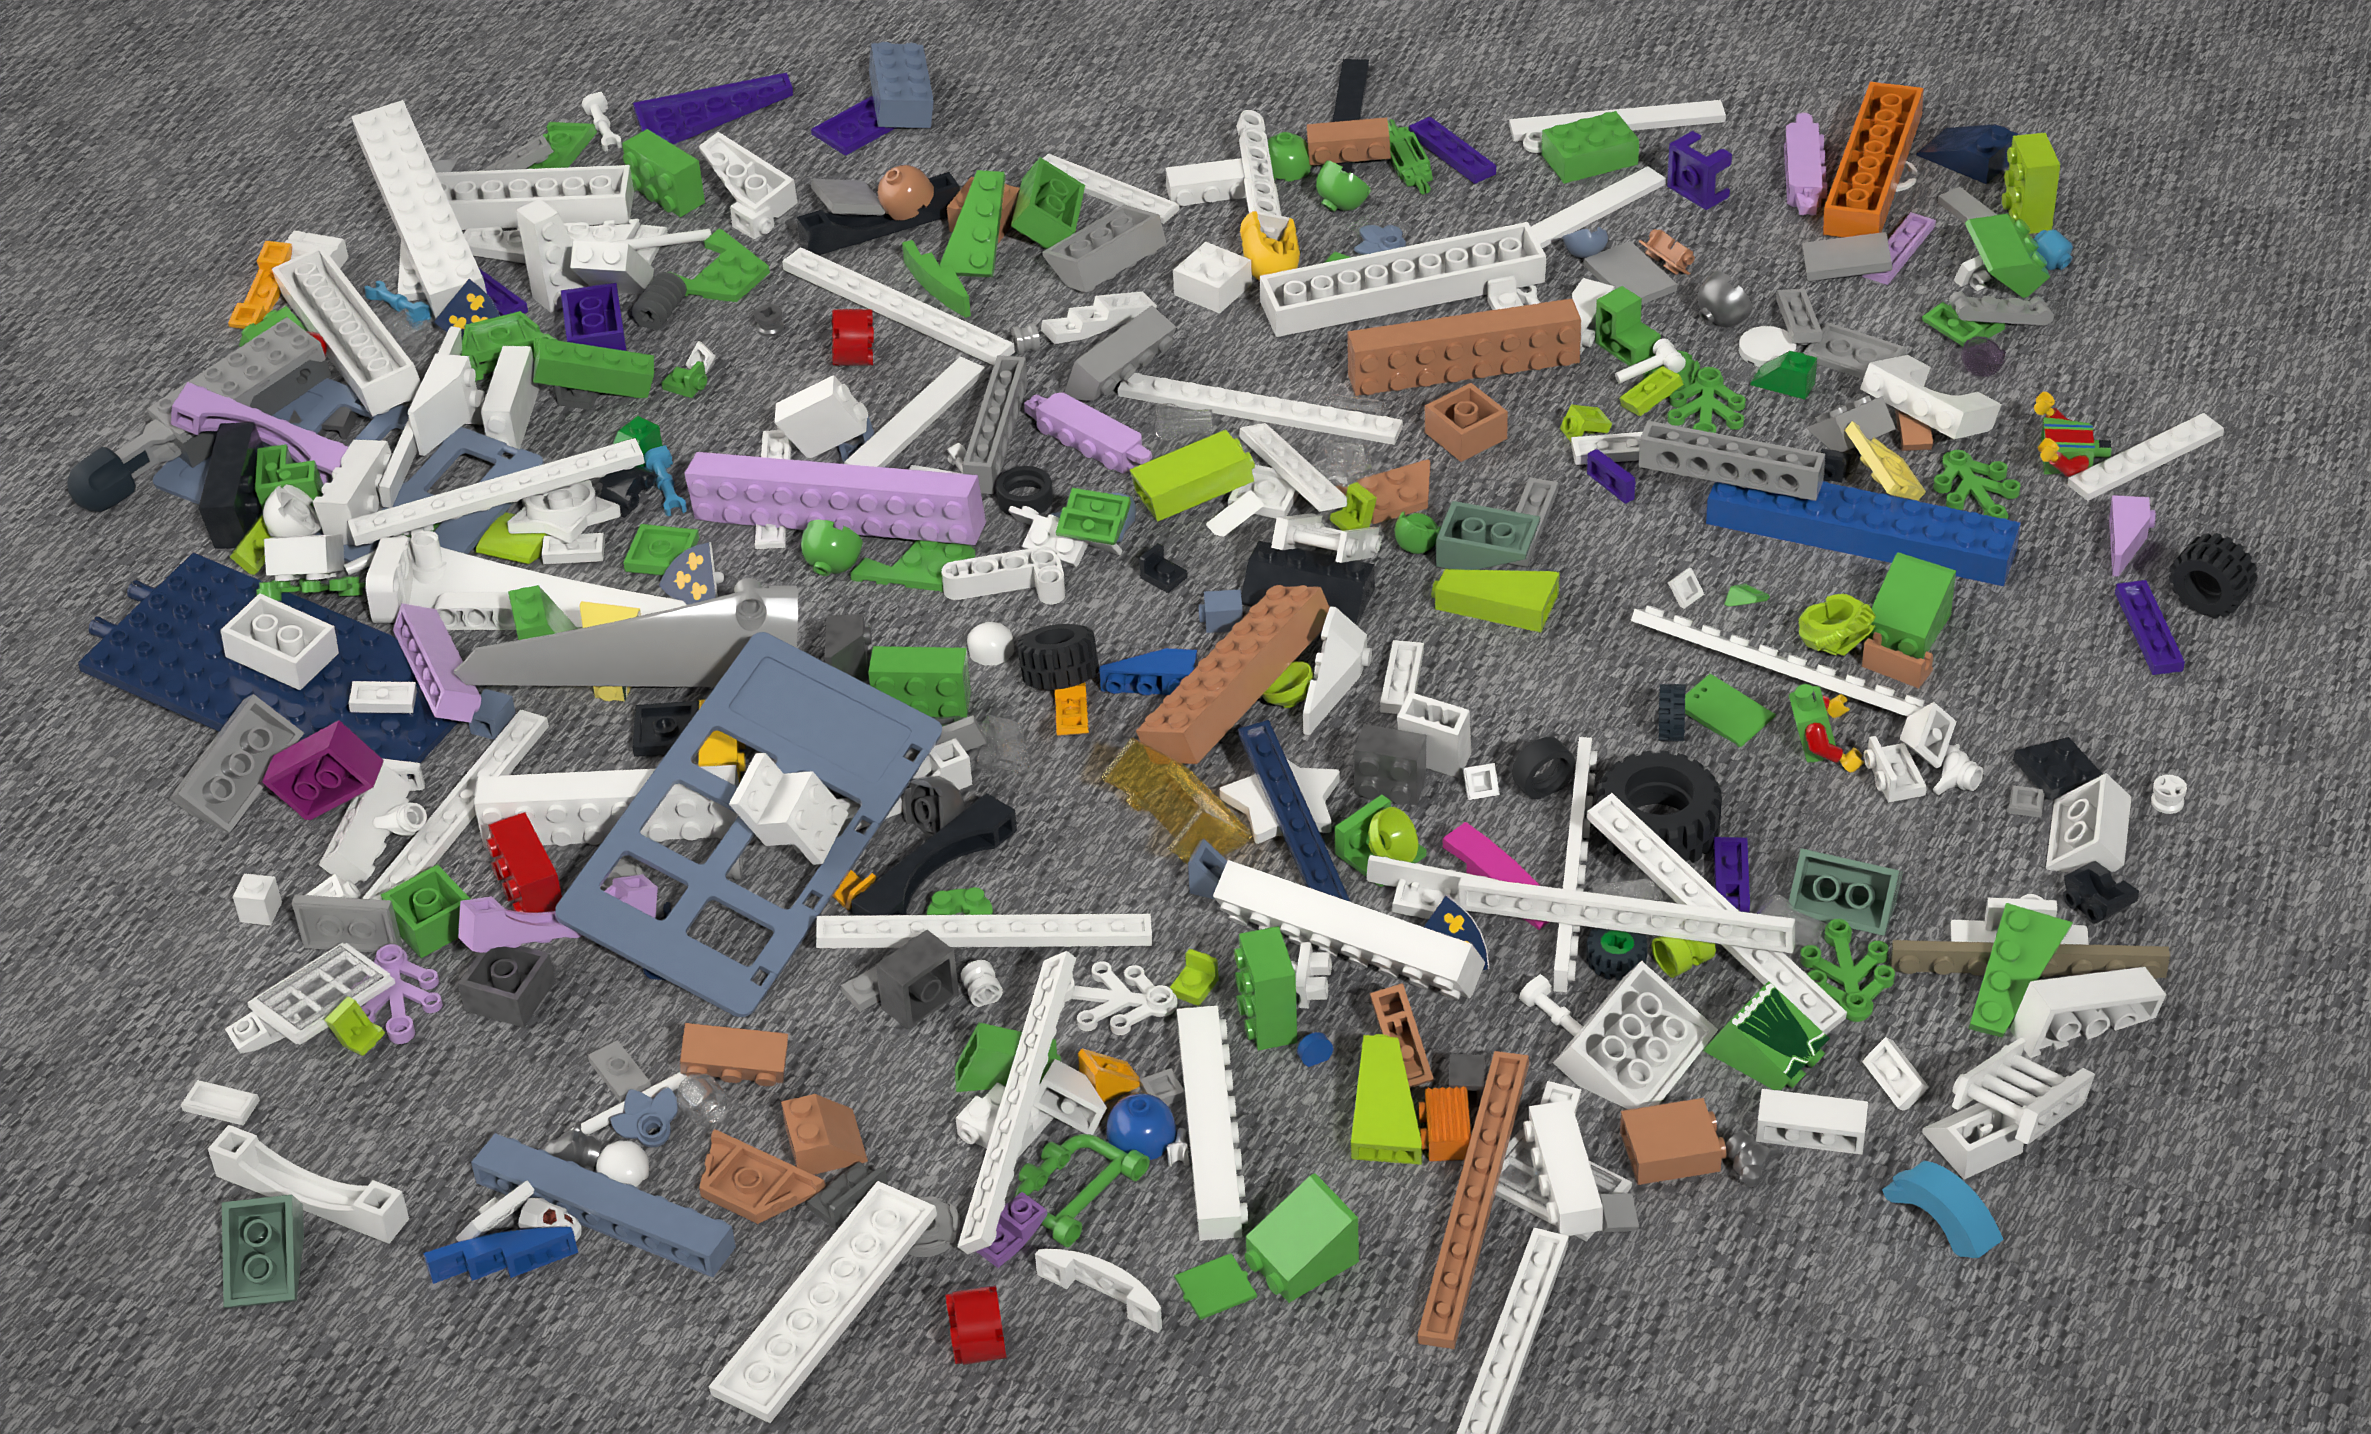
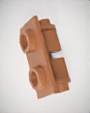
M1652 230L1647 243L1639 240V243L1647 247L1645 251L1647 255L1658 262L1661 258L1664 259L1666 262L1663 266L1673 273L1678 274L1682 271L1687 275L1691 274L1685 269L1695 260L1693 251L1679 242H1676L1673 248L1670 249L1676 240L1663 230Z

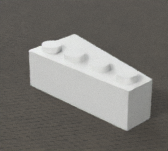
M352 441L341 458L342 467H335L332 472L333 481L325 483L321 489L323 496L316 497L313 501L324 535L343 534V545H355L347 520L378 511L380 499L379 484L393 455L387 441Z
M2146 967L2030 981L2010 1031L2016 1039L2022 1038L2027 1040L2024 1050L2032 1058L2041 1055L2039 1049L2051 1045L2057 1050L2068 1046V1040L2082 1035L2088 1040L2103 1034L2110 1026L2116 1031L2156 1018L2166 993Z

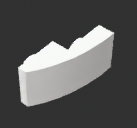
M287 1000L273 1010L281 1014L292 1007V1005ZM253 1011L225 1029L240 1054L259 1050L285 1038L283 1034L255 1015ZM298 1014L288 1020L295 1026L302 1023Z

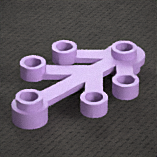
M389 944L377 951L374 963L390 973V976L395 979V984L368 1001L361 1008L365 1014L369 1015V1020L374 1023L375 1013L390 999L392 1018L386 1023L388 1038L395 1044H404L414 1037L415 1029L412 1019L406 1016L403 996L421 1004L423 1010L427 1013L439 1011L443 1004L438 993H428L422 990L433 989L438 985L439 978L437 972L433 969H424L409 962L407 953L400 946ZM400 973L417 979L422 989L402 981ZM367 975L360 983L355 984L351 991L371 978ZM428 977H432V978H433V979L430 980V981H423L424 979H426V978H428ZM430 1001H437L432 1005L427 1004Z

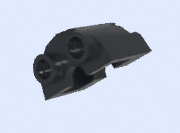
M640 465L632 469H623L609 473L599 480L603 484L599 498L620 505L621 517L625 518L638 506V494L642 490L648 491L654 485L658 475L654 471Z
M2096 861L2064 876L2066 890L2063 892V898L2066 904L2071 909L2077 907L2093 924H2097L2129 908L2131 904L2138 901L2139 890L2124 880L2116 883L2111 876V871Z

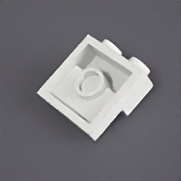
M997 1083L983 1099L975 1096L956 1117L957 1134L963 1141L968 1144L976 1143L987 1149L1006 1088L1005 1086ZM1032 1106L1031 1119L1027 1124L1022 1140L1023 1147L1018 1157L1052 1121L1053 1116Z

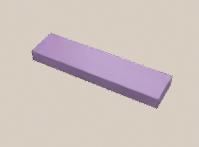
M1910 212L1888 239L1892 270L1863 274L1862 277L1888 285L1933 230L1936 220Z

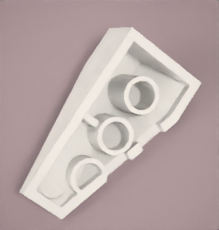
M717 132L699 146L703 156L736 201L753 212L758 213L769 206L773 209V217L779 218L798 203L794 179L723 134Z
M1336 607L1329 608L1321 634V639L1324 640L1321 653L1316 655L1314 680L1310 681L1304 706L1303 734L1310 735L1360 678L1363 667H1369L1371 662L1372 648H1367V634Z

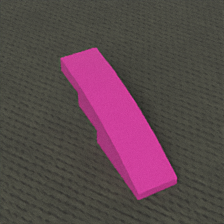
M1464 822L1443 838V848L1466 863L1467 874L1485 876L1505 882L1540 886L1514 859L1467 822ZM1522 918L1538 930L1549 923V921Z

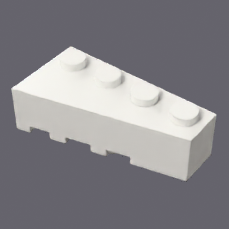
M539 198L516 209L532 298L551 313L563 308L561 290L588 287L590 285L570 268L573 242L558 212Z

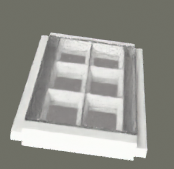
M342 942L247 1003L255 1015L293 1043L301 1045L329 1027L324 1020L347 996L356 1000L359 1006H362L393 986L395 979L390 976V973L352 946Z
M1523 1128L1508 1144L1495 1195L1549 1222L1547 1202L1550 1201L1548 1196H1542L1539 1175H1542L1540 1169H1534L1531 1156V1148H1534L1533 1142H1526ZM1589 1161L1599 1195L1627 1193L1631 1189V1181ZM1594 1232L1574 1236L1587 1242Z

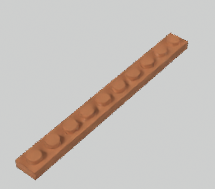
M1494 1051L1418 1331L1419 1344L1455 1349L1529 1068L1528 1055Z

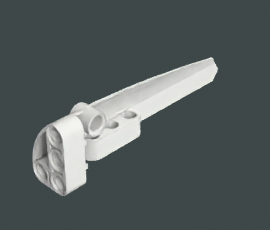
M433 531L416 533L411 539L409 537H382L366 577V593L373 623H395L401 603L436 609L447 630H516L508 591L539 585L578 629L583 628L579 607L581 601L640 608L641 616L686 605L681 600L556 577L440 547L438 535Z

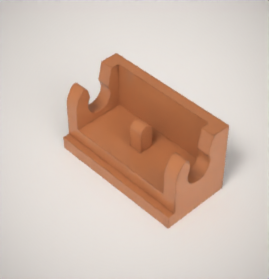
M1874 632L1873 640L1868 638L1864 643L1862 667L1920 688L1933 671V654L1926 651L1925 660L1910 657L1898 650L1895 651L1881 646L1882 635Z

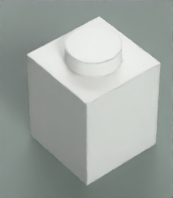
M244 874L233 895L239 920L243 923L272 925L282 904L276 878L272 876Z

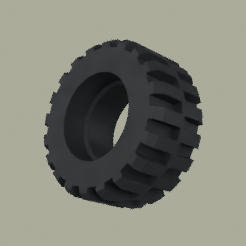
M1660 750V753L1643 751L1639 756L1632 754L1626 756L1623 762H1616L1600 779V784L1597 788L1596 804L1611 793L1614 794L1685 862L1690 860L1692 863H1695L1702 858V853L1708 854L1712 850L1714 837H1719L1721 788L1714 775L1708 769L1704 770V766L1697 760L1690 761L1686 755L1680 753L1672 755L1669 751ZM1650 804H1662L1674 807L1680 811L1672 814L1657 815L1641 811L1638 808ZM1596 827L1601 843L1603 845L1607 844V850L1614 856L1620 854V860L1630 865L1632 860Z

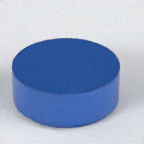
M1320 1032L1307 1035L1297 1047L1299 1058L1308 1067L1329 1060L1333 1053L1332 1043L1325 1034Z

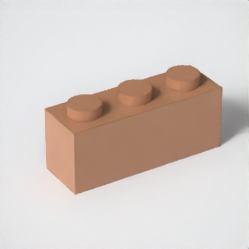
M1387 117L1306 124L1310 165L1325 164L1327 160L1334 163L1391 159Z
M685 1023L680 1073L686 1074L687 1077L692 1079H705L707 1076L720 1077L721 1080L729 1083L750 1080L755 1081L758 1085L768 1087L774 1086L776 1083H783L788 1034Z

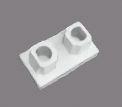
M1301 942L1298 966L1295 961H1291L1295 972L1296 992L1300 995L1298 1008L1309 1009L1310 1000H1327V977L1313 976L1331 975L1332 961L1330 952H1313L1311 942Z

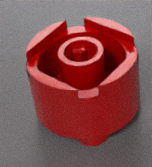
M833 309V365L873 366L872 343H874V327L872 326V309Z
M996 1285L945 1294L955 1364L968 1365L1007 1359Z

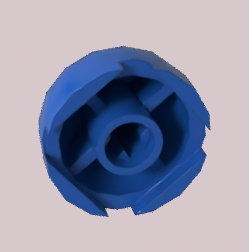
M1137 1093L1128 1095L1119 1100L1109 1113L1106 1128L1108 1143L1126 1153L1137 1150L1148 1156L1149 1160L1156 1159L1167 1150V1145L1175 1143L1176 1124L1171 1109L1160 1098L1151 1094Z

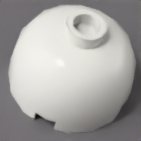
M286 484L283 488H281V485L278 486L267 498L263 509V517L268 533L273 538L316 535L322 527L317 513L310 505L313 500L302 490L292 485Z

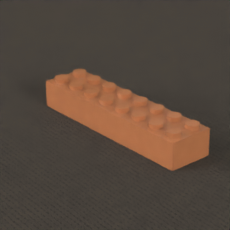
M1572 298L1347 331L1348 376L1355 396L1580 363L1581 317Z
M1276 585L1268 589L1266 595L1250 608L1249 613L1233 626L1232 631L1215 645V648L1206 658L1199 661L1198 666L1189 676L1181 680V684L1163 699V703L1153 713L1149 714L1145 718V722L1136 730L1148 759L1154 762L1198 764L1288 668L1291 662L1323 630L1330 607L1321 587H1307L1305 585L1283 587L1282 585Z

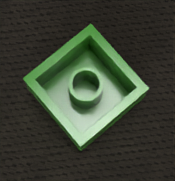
M438 864L381 894L382 900L392 901L401 938L420 958L458 939L460 901L470 900L466 893Z

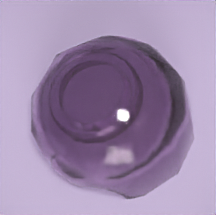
M1976 336L1972 339H1967L1961 351V360L1966 370L1975 376L1989 377L1995 375L2006 362L2004 360L2006 351L2000 349L1989 338Z

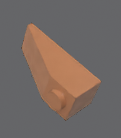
M1403 983L1370 993L1381 1033L1399 1039L1409 1088L1434 1081Z

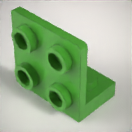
M1382 794L1335 826V855L1366 877L1369 856H1376L1371 852L1368 845V832L1371 820L1377 812L1391 807V800ZM1380 835L1382 844L1385 848V841L1383 837ZM1418 844L1417 855L1411 863L1415 864L1427 855V850L1420 844ZM1375 883L1380 887L1384 886L1383 884Z

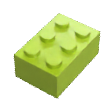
M2046 133L2013 136L2012 146L2007 150L2009 170H2006L2004 175L2007 188L2006 193L2002 194L2003 209L2008 210L2009 215L2015 220L2022 219L2031 230L2029 234L2040 233L2042 230H2052L2060 173L2059 160Z

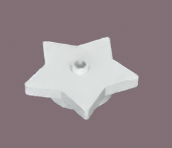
M591 480L578 482L573 486H564L550 490L545 494H536L522 498L524 508L513 516L507 524L510 534L546 533L567 543H572L588 526L620 517V505L596 497Z
M1287 759L1319 832H1332L1331 818L1325 801L1339 783L1340 771L1337 769L1299 768ZM1256 773L1250 777L1220 787V799L1247 815L1256 844L1275 836H1283Z

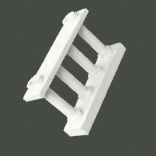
M1312 513L1277 517L1271 548L1288 550L1317 546L1337 551L1335 562L1340 563L1373 558L1374 554L1378 553L1380 549L1381 536L1378 535V527L1346 531L1324 527V524L1321 523V515Z
M2019 1038L2010 1045H2005L2001 1051L1957 1078L1952 1091L1956 1094L1952 1107L1959 1110L1974 1099L2016 1120V1124L2019 1125L2015 1139L2028 1145L2084 1104L2095 1074L2082 1068L2072 1076L2067 1075L2063 1077L2022 1057L2021 1055L2027 1040ZM2029 1076H2032V1077H2034V1078H2036V1079H2038V1080H2040V1081H2042V1082H2044V1083H2046V1084H2048V1085H2045V1084H2043V1083H2041V1082H2039V1081H2037V1080H2035V1079H2033V1078H2031V1077H2029ZM2009 1083H2012V1084H2014V1085H2016V1086H2018V1087H2020V1088H2022V1089H2024V1090H2026V1091H2028V1092H2030V1093H2032V1094H2034V1095H2036V1096H2038V1097H2035V1096H2033V1095H2031V1094H2029V1093H2027V1092H2025V1091H2023V1090H2021V1089H2019V1088H2017V1087H2015V1086H2013V1085H2011V1084H2009ZM1988 1089L1991 1090V1091H1993V1092H1995V1093H1997V1094H1999V1095H2001V1096H2003V1097H2005V1098H2007V1099H2009V1100H2011V1101H2013V1102H2015V1103H2017V1104H2019V1105H2021V1106H2018V1105H2016V1104H2014V1103H2012V1102H2010V1101H2008V1100H2006V1099H2004V1098H2002V1097H2000V1096H1998V1095H1996V1094H1994V1093L1988 1091Z

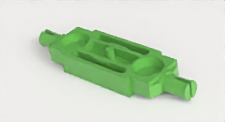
M1390 119V123L1388 121L1390 161L1400 180H1404L1407 187L1416 185L1421 194H1425L1424 190L1426 194L1429 193L1431 188L1427 182L1432 181L1433 177L1428 157L1414 132H1410L1407 127L1398 128L1395 121ZM1413 146L1416 148V150H1417V152H1418V154L1420 155V157H1421L1422 160H1420L1419 157L1417 156V154H1416V152H1415ZM1392 152H1394L1395 155L1397 156V161H1396L1394 155L1392 154Z

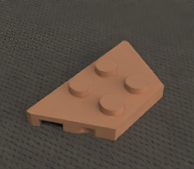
M1427 459L1335 487L1346 496L1348 485L1358 482L1376 496L1377 500L1371 523H1380L1397 518L1402 512H1405V515L1428 508L1430 460Z
M716 1129L711 1134L712 1144L710 1153L707 1154L705 1160L706 1171L701 1178L700 1195L702 1198L759 1224L811 1199L825 1188L824 1180Z

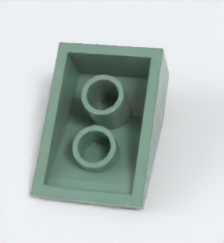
M1452 501L1436 539V567L1477 570L1525 560L1539 526L1540 516Z
M292 1194L222 1202L224 1308L297 1301L304 1243L303 1204Z

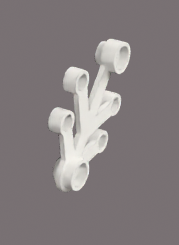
M1104 961L1097 962L1092 966V978L1095 981L1103 982L1109 990L1075 986L1072 978L1064 998L1065 1002L1070 999L1103 1003L1091 1010H1084L1077 1015V1025L1083 1031L1095 1029L1098 1021L1127 1006L1137 1007L1125 1015L1118 1014L1111 1018L1110 1029L1116 1035L1127 1034L1131 1029V1025L1151 1015L1156 1017L1168 1016L1176 1010L1178 1004L1177 997L1173 991L1167 986H1154L1145 976L1142 967L1133 965L1124 971L1125 982L1130 986H1137L1143 994L1132 993L1112 972L1111 965ZM1099 970L1107 971L1103 974L1097 973V971ZM1132 974H1138V975H1140V976L1135 977V978L1130 977V975H1132ZM1092 1019V1021L1088 1023H1085L1082 1020ZM1117 1023H1125V1024H1126V1025H1124V1026H1122V1027L1116 1026Z

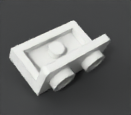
M1876 736L1869 737L1868 749L1864 750L1865 765L1868 769H1872L1876 787L1879 791H1883L1888 803L1925 796L1927 786L1905 743L1881 747Z

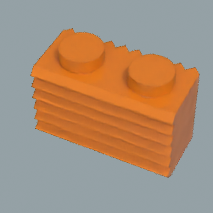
M1456 1086L1455 1088L1448 1087L1447 1089L1444 1087L1430 1089L1428 1087L1425 1089V1102H1418L1419 1123H1426V1128H1420L1422 1150L1428 1149L1429 1161L1465 1160L1471 1139L1467 1088L1464 1086L1458 1088Z

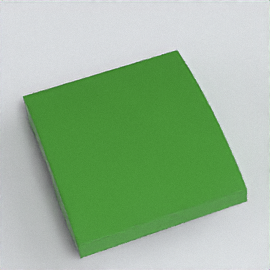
M1944 302L1922 316V321L1963 347L1976 346L2005 329V323L1961 320L1956 314V310Z
M1072 488L1067 506L1062 509L1056 529V536L1115 545L1130 509V497Z

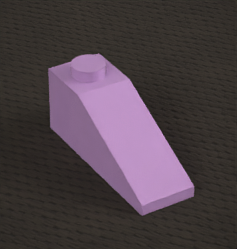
M2112 495L2109 513L2112 576H2119L2147 539L2149 528H2154L2156 513L2155 510H2150L2149 497Z

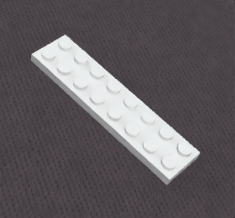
M877 1181L710 1384L711 1396L771 1423L936 1218V1207Z

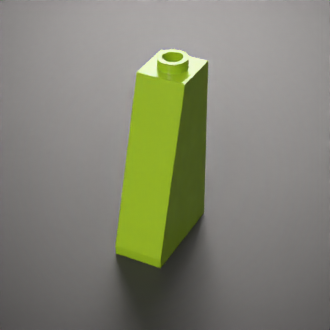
M1445 569L1440 580L1434 581L1431 597L1435 599V610L1542 632L1559 595L1560 573L1554 571Z
M1385 1034L1363 1035L1351 1135V1158L1353 1160L1422 1165V1141L1400 1043L1397 1037H1390Z

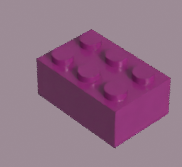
M337 721L273 755L262 782L305 820H312L373 788L384 760L341 721Z

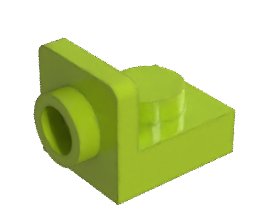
M1571 404L1562 421L1560 430L1571 442V437H1582L1584 432L1590 434L1595 432L1608 433L1613 423L1598 407Z
M1188 949L1185 953L1186 966L1170 986V989L1178 999L1200 1006L1219 981L1218 960L1206 953Z

